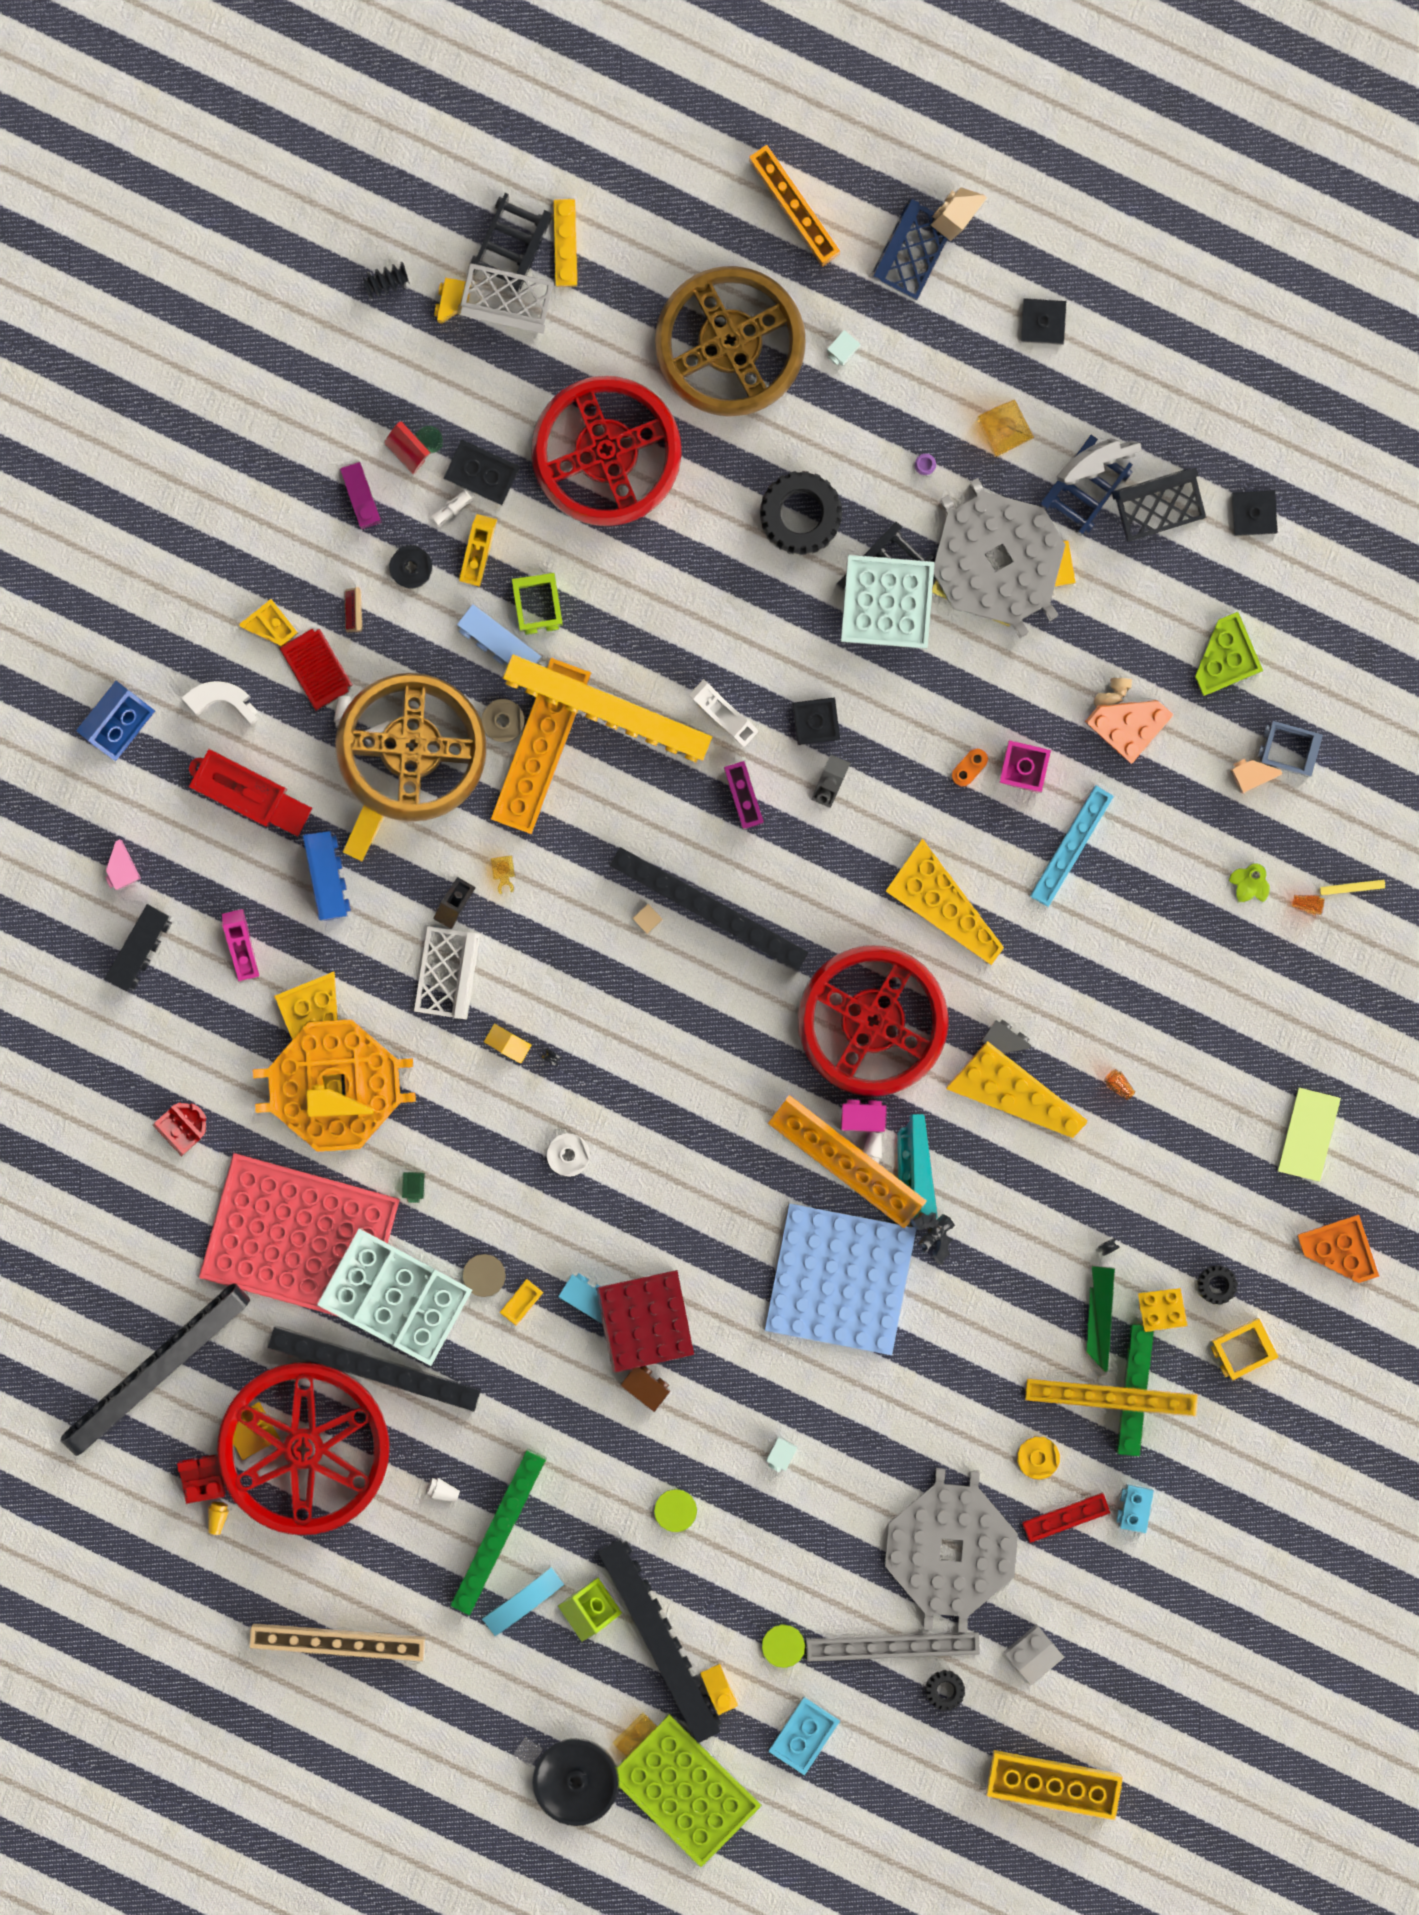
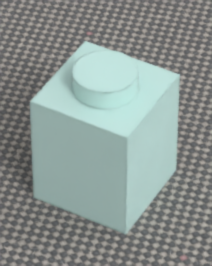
M844 330L827 349L829 354L827 357L835 365L840 363L843 366L858 350L860 343Z
M777 1437L766 1459L769 1462L768 1467L778 1472L781 1469L786 1471L797 1450V1446Z

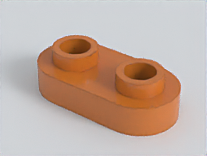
M978 748L971 750L953 770V782L958 786L969 785L987 765L988 756L986 752ZM975 755H979L981 757L980 763H975L973 761V757ZM961 771L967 773L966 779H961L959 777V773Z

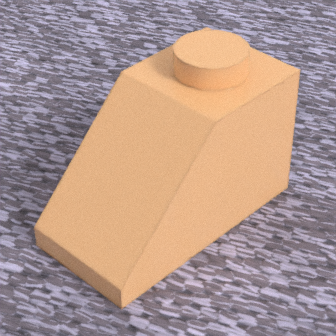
M1246 759L1233 764L1235 768L1230 770L1241 794L1282 775L1279 769L1253 760L1246 762Z

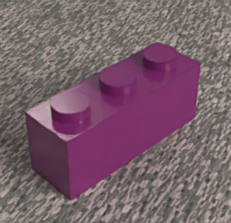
M745 761L725 766L724 771L743 830L764 824Z

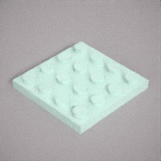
M848 555L841 642L927 649L935 562Z

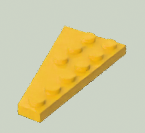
M922 838L885 892L992 965L1004 947Z
M335 971L275 995L292 1040L308 1022L338 1020ZM341 1074L323 1075L325 1089H331L343 1095Z
M988 1041L946 1087L949 1091L1074 1138L1087 1124L1086 1118Z

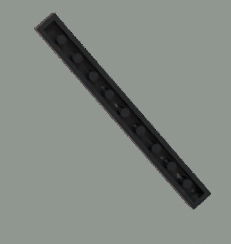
M622 847L619 848L610 864V867L796 971H799L809 953Z
M279 1326L273 1328L267 1347L473 1412L476 1410L482 1390Z
M619 1538L598 1549V1553L698 1744L721 1732L719 1726L722 1725L718 1714H713L709 1708L712 1706V1703L707 1694H702L700 1690L702 1684L698 1676L692 1675L689 1669L692 1667L687 1655L682 1656L679 1650L682 1648L678 1637L673 1638L669 1630L673 1628L667 1617L663 1619L660 1613L662 1607L658 1599L652 1598L650 1594L652 1587L649 1581L642 1579L640 1572L643 1570L637 1559L633 1561L629 1553L633 1551L628 1541L623 1542L622 1538Z

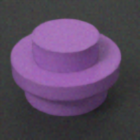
M921 454L916 458L915 469L919 474L930 475L934 472L936 461L933 456Z

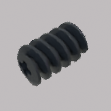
M400 262L399 269L392 264L391 271L385 266L383 267V274L378 269H375V276H372L368 271L366 279L363 277L370 299H373V292L378 297H381L382 289L386 294H389L390 287L395 292H398V285L405 290L406 282L409 283L403 262Z

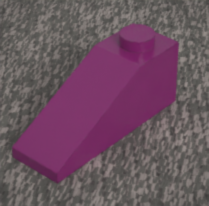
M361 462L340 468L360 528L365 529L382 523Z

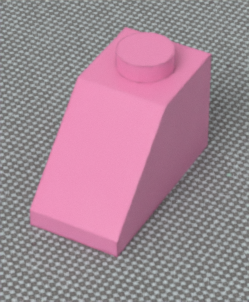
M122 840L115 842L106 869L108 876L105 878L110 888L114 887L115 890H120L141 879Z

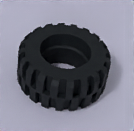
M793 471L785 476H780L775 482L771 483L768 490L764 493L760 507L762 529L766 533L767 538L778 549L787 551L789 554H813L821 548H825L836 536L842 519V504L836 489L831 486L827 479L824 480L821 478V475L811 474L809 471ZM793 494H809L820 505L821 519L818 525L809 532H793L782 522L781 507L784 501Z

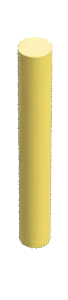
M1376 880L1320 887V895L1385 888V881Z

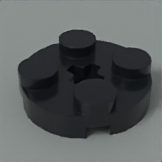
M407 545L399 548L393 555L389 563V570L392 578L399 586L415 589L429 581L433 564L430 556L423 549L414 545ZM409 561H412L414 565L417 564V568L414 569L413 573L405 570V566H408Z

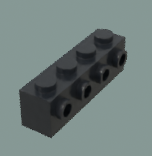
M146 904L107 973L105 980L126 992H130L131 989L135 990L140 982L138 978L142 970L146 971L151 962L148 959L152 951L156 953L162 942L159 940L162 933L166 934L172 925V922H170L171 916Z

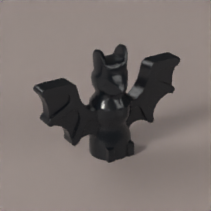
M919 1212L916 1218L910 1219L911 1223L917 1230H923L926 1227H929L928 1233L924 1234L921 1240L917 1242V1245H921L922 1253H925L937 1241L932 1255L937 1264L943 1265L944 1259L950 1255L948 1246L952 1241L946 1233L955 1224L945 1214L936 1219V1213L931 1212L929 1215Z

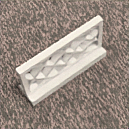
M427 926L415 1012L467 1019L480 934ZM432 931L440 932L445 939L436 947L431 941ZM444 933L452 935L447 938V936ZM456 935L464 936L463 945L456 950L450 940ZM448 943L453 953L444 959L438 949ZM435 952L441 962L432 968L428 963V956ZM456 955L460 960V966L452 971L447 961ZM444 964L450 974L440 980L435 970ZM432 973L438 983L428 989L424 981L425 977ZM453 976L457 985L453 991L449 992L443 983ZM441 985L447 995L437 1002L431 992ZM426 995H429L435 1003L429 1009L420 1008L422 998ZM447 998H450L453 1002L452 1013L445 1012L440 1006Z

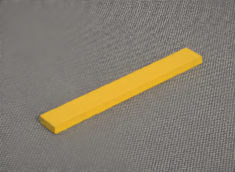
M1027 1379L1025 1396L1027 1401L1184 1416H1196L1198 1394Z

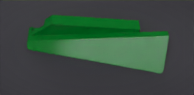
M1092 1266L1093 1287H1090L1086 1352L1104 1372H1108L1115 1268Z

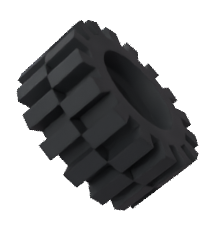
M1217 1265L1203 1270L1204 1272L1200 1274L1197 1283L1198 1291L1202 1298L1209 1303L1218 1305L1228 1303L1230 1299L1234 1298L1235 1292L1237 1293L1238 1282L1230 1269ZM1219 1276L1225 1280L1226 1287L1223 1292L1213 1293L1210 1290L1209 1283L1212 1278Z
M937 1671L927 1681L926 1695L931 1705L936 1709L950 1711L962 1703L965 1696V1686L959 1675L953 1673V1671ZM948 1682L954 1687V1693L950 1698L944 1699L937 1694V1688L941 1683Z

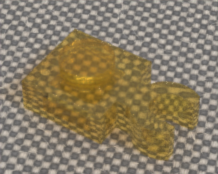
M512 855L491 858L493 879H500L498 885L499 894H503L502 887L504 885H509L510 892L513 893L514 885L509 880V878L515 877Z

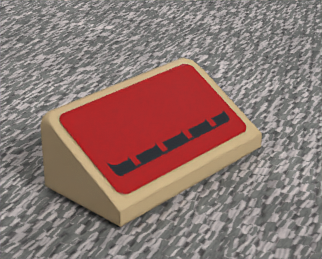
M359 587L345 590L346 632L362 631V599Z

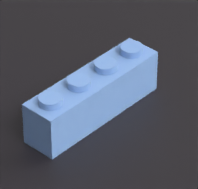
M473 604L457 624L461 628L458 631L467 639L473 637L478 642L475 645L484 652L490 650L494 653L493 658L501 665H504L505 662L508 664L512 654L535 664H538L542 659L538 653Z

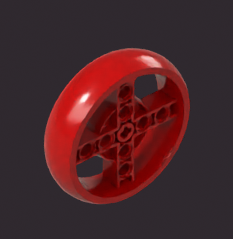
M618 376L590 377L577 381L561 390L541 412L535 425L531 442L533 470L539 486L546 497L569 517L596 526L626 524L654 510L672 489L679 473L682 456L680 432L667 405L644 385ZM612 392L629 396L643 404L654 415L656 420L630 430L625 424L617 420L604 419L595 393ZM576 401L586 426L581 430L576 439L573 453L548 462L547 448L551 429L564 409ZM587 406H594L597 411L595 415L587 416L584 413ZM595 426H602L605 431L603 435L595 436L592 433ZM643 430H650L653 436L649 440H643L640 434ZM623 438H630L633 441L632 446L629 448H623L620 442ZM664 440L665 461L662 472L653 488L637 501L627 475L633 470L637 462L639 449ZM603 446L613 449L610 451L609 456H606L605 453H600V451H603ZM587 453L593 457L591 463L583 464L580 461L583 454ZM568 461L572 464V469L569 472H563L560 469L563 462ZM615 465L620 468L619 475L611 476L608 473L611 466ZM583 472V474L594 481L609 483L618 509L601 510L584 506L570 498L559 487L557 482ZM623 485L628 488L627 495L619 496L616 493V489L619 486Z
M878 945L860 946L835 955L813 974L804 989L799 1004L798 1032L808 1060L828 1082L844 1091L857 1095L884 1096L894 1094L920 1081L939 1059L948 1034V1008L938 981L919 960L891 947ZM883 962L893 965L880 989H865L851 997L828 984L836 974L858 963ZM910 976L921 985L931 1006L932 1030L929 1041L905 1028V1013L897 999ZM892 977H897L901 982L900 987L896 990L891 989L889 986V980ZM833 993H838L842 997L841 1003L837 1006L830 1003V996ZM881 996L889 998L890 1005L887 1008H881L878 1005V999ZM817 1001L842 1014L841 1027L849 1044L836 1066L825 1056L816 1037L814 1013ZM851 1004L860 1006L861 1011L858 1016H851L849 1014L848 1008ZM874 1015L878 1016L879 1024H874L872 1027L869 1026L867 1018ZM890 1025H894L898 1029V1034L894 1038H890L886 1034V1029ZM860 1033L866 1034L869 1039L868 1043L864 1046L859 1045L856 1041ZM908 1036H913L917 1041L916 1046L912 1049L905 1046V1039ZM896 1045L919 1058L907 1070L890 1078L866 1080L853 1076L867 1052L879 1053ZM849 1052L857 1054L858 1060L855 1064L851 1065L846 1062L845 1057Z

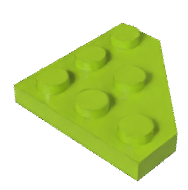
M1239 612L1219 619L1215 625L1195 675L1203 696L1263 671Z

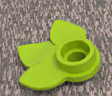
M1253 863L1246 869H1236L1230 875L1229 882L1238 885L1236 896L1239 902H1246L1254 896L1261 902L1267 899L1270 885L1266 880L1267 873L1264 866ZM1254 871H1257L1260 873V876L1254 878L1252 877V873Z

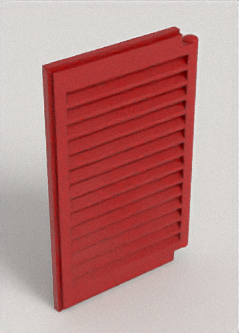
M312 628L279 647L315 711L349 692L347 688L351 687L352 683L321 629H317L314 632Z

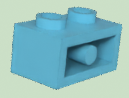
M1129 1484L1126 1485V1489L1122 1488L1120 1501L1123 1502L1122 1510H1118L1116 1523H1119L1121 1529L1142 1533L1147 1532L1154 1494L1153 1489Z

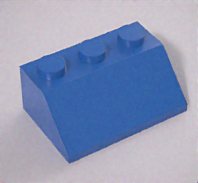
M116 680L76 731L116 761L154 714L155 710Z

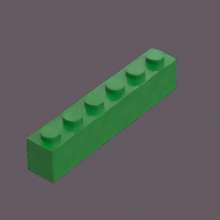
M1131 1323L1123 1387L1147 1390L1154 1331L1144 1332V1326L1141 1324ZM1121 1410L1116 1447L1118 1454L1140 1456L1145 1412Z

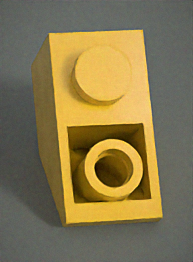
M445 277L444 283L440 282L438 295L442 297L440 304H436L434 316L438 317V323H444L457 314L465 281ZM468 293V297H467V301H466V302L469 301L470 293Z

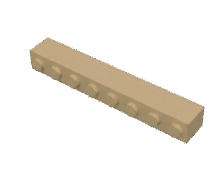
M253 1624L251 1626L250 1648L423 1661L426 1637Z

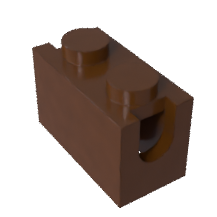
M647 1366L633 1368L620 1386L655 1412L671 1390L668 1389L669 1384L660 1377L658 1380L651 1375L653 1371Z

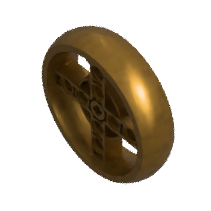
M722 266L708 269L682 283L666 301L660 313L655 334V350L658 364L664 378L673 391L681 399L698 410L727 417L755 413L782 397L793 384L801 369L806 346L804 323L797 305L788 292L767 275L753 269L738 266ZM722 283L748 285L766 294L776 305L754 317L735 309L725 310L713 285ZM692 296H695L707 318L699 332V346L674 358L671 344L674 322L684 304ZM713 298L717 304L714 308H707L704 305L705 300ZM771 316L775 322L772 326H765L762 322L763 318ZM723 317L727 323L724 327H717L714 324L715 319ZM787 324L789 332L788 356L778 377L766 387L754 365L762 349V337ZM752 326L756 332L753 336H746L743 332L744 328ZM727 337H730L731 339H736V341H734V346H731L730 344H725V342H727ZM714 346L718 352L715 356L711 357L705 353L706 348ZM743 355L747 361L744 365L740 366L735 363V357ZM690 356L696 357L698 364L693 367L689 366L686 363L687 358ZM708 365L723 373H736L748 397L737 400L714 398L695 389L686 381L685 377ZM748 374H753L757 379L752 385L747 384L744 380Z
M401 673L390 675L371 683L349 703L337 729L336 756L346 785L366 807L394 820L406 822L426 821L452 811L462 804L473 792L481 778L486 761L485 731L474 706L454 686L426 674ZM404 691L402 717L389 723L382 733L354 731L360 716L373 702L386 695ZM425 694L440 699L456 712L465 726L469 740L441 737L437 728L424 718ZM415 701L418 703L419 708L411 709L408 703ZM407 723H416L418 729L410 730L407 727ZM371 740L374 746L366 748L363 745V741ZM387 741L393 742L395 748L389 750L384 746V743ZM411 743L416 748H414V751H409V748L406 747ZM435 745L438 748V752H429L427 746ZM452 746L457 747L460 753L453 755L450 753L449 748ZM353 755L381 757L385 766L392 773L399 776L398 801L379 794L364 780L358 771ZM440 762L468 764L462 779L449 793L436 800L419 803L421 777L430 774ZM412 764L416 771L407 772L404 766ZM411 785L414 788V792L408 794L404 791L403 787Z

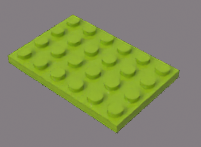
M670 1714L617 1766L619 1787L700 1867L762 1806L700 1743L697 1744L695 1738Z

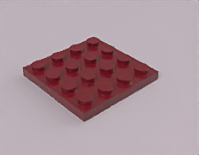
M678 1270L595 1287L612 1373L694 1355Z

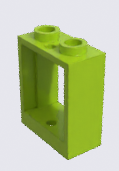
M555 573L512 579L520 632L525 631V635L538 633L537 629L546 628V632L559 630V626H563ZM551 584L556 619L524 624L519 589Z

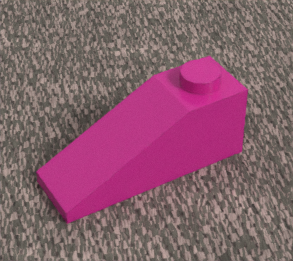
M243 909L222 914V925L238 981L259 977Z

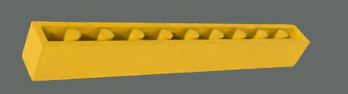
M513 654L502 679L506 680L505 684L517 689L518 685L526 688L525 693L535 697L539 693L546 696L545 701L554 705H557L558 702L565 704L566 710L576 714L580 710L586 713L585 717L597 722L599 718L606 721L605 726L615 730L619 726L626 729L625 734L635 738L638 735L646 737L645 742L657 746L658 743L666 746V751L676 755L680 751L686 754V759L695 763L698 759L703 761L712 736Z

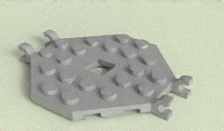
M977 478L969 484L976 497L955 509L949 495L940 499V504L947 513L934 563V577L953 610L964 611L979 617L994 619L1012 625L1019 638H1022L1029 632L1021 621L1040 609H1043L1049 622L1058 616L1057 611L1050 602L1065 543L1043 507L987 493ZM1003 545L1013 562L995 572L985 554Z
M936 1468L935 1483L888 1523L885 1567L924 1612V1629H933V1614L959 1616L958 1632L967 1633L968 1616L1015 1576L1018 1534L979 1489V1471H970L969 1486L944 1484L945 1469ZM942 1539L963 1540L961 1561L940 1560Z

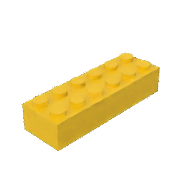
M993 1750L986 1795L998 1799L1115 1820L1123 1777L1120 1773Z

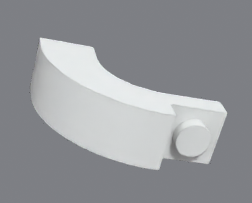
M704 679L689 694L707 715L743 747L758 733V730L727 703Z
M219 681L207 682L193 688L182 697L196 715L202 713L213 703L228 702L233 704L252 725L258 720L256 716L258 711L250 703L245 704L251 697L242 689L230 683Z

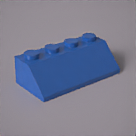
M331 831L303 835L320 921L348 917L351 907L349 898L345 899L343 891L347 890L345 878H341L339 869H343L341 857L336 856L335 848H339L337 836H332Z

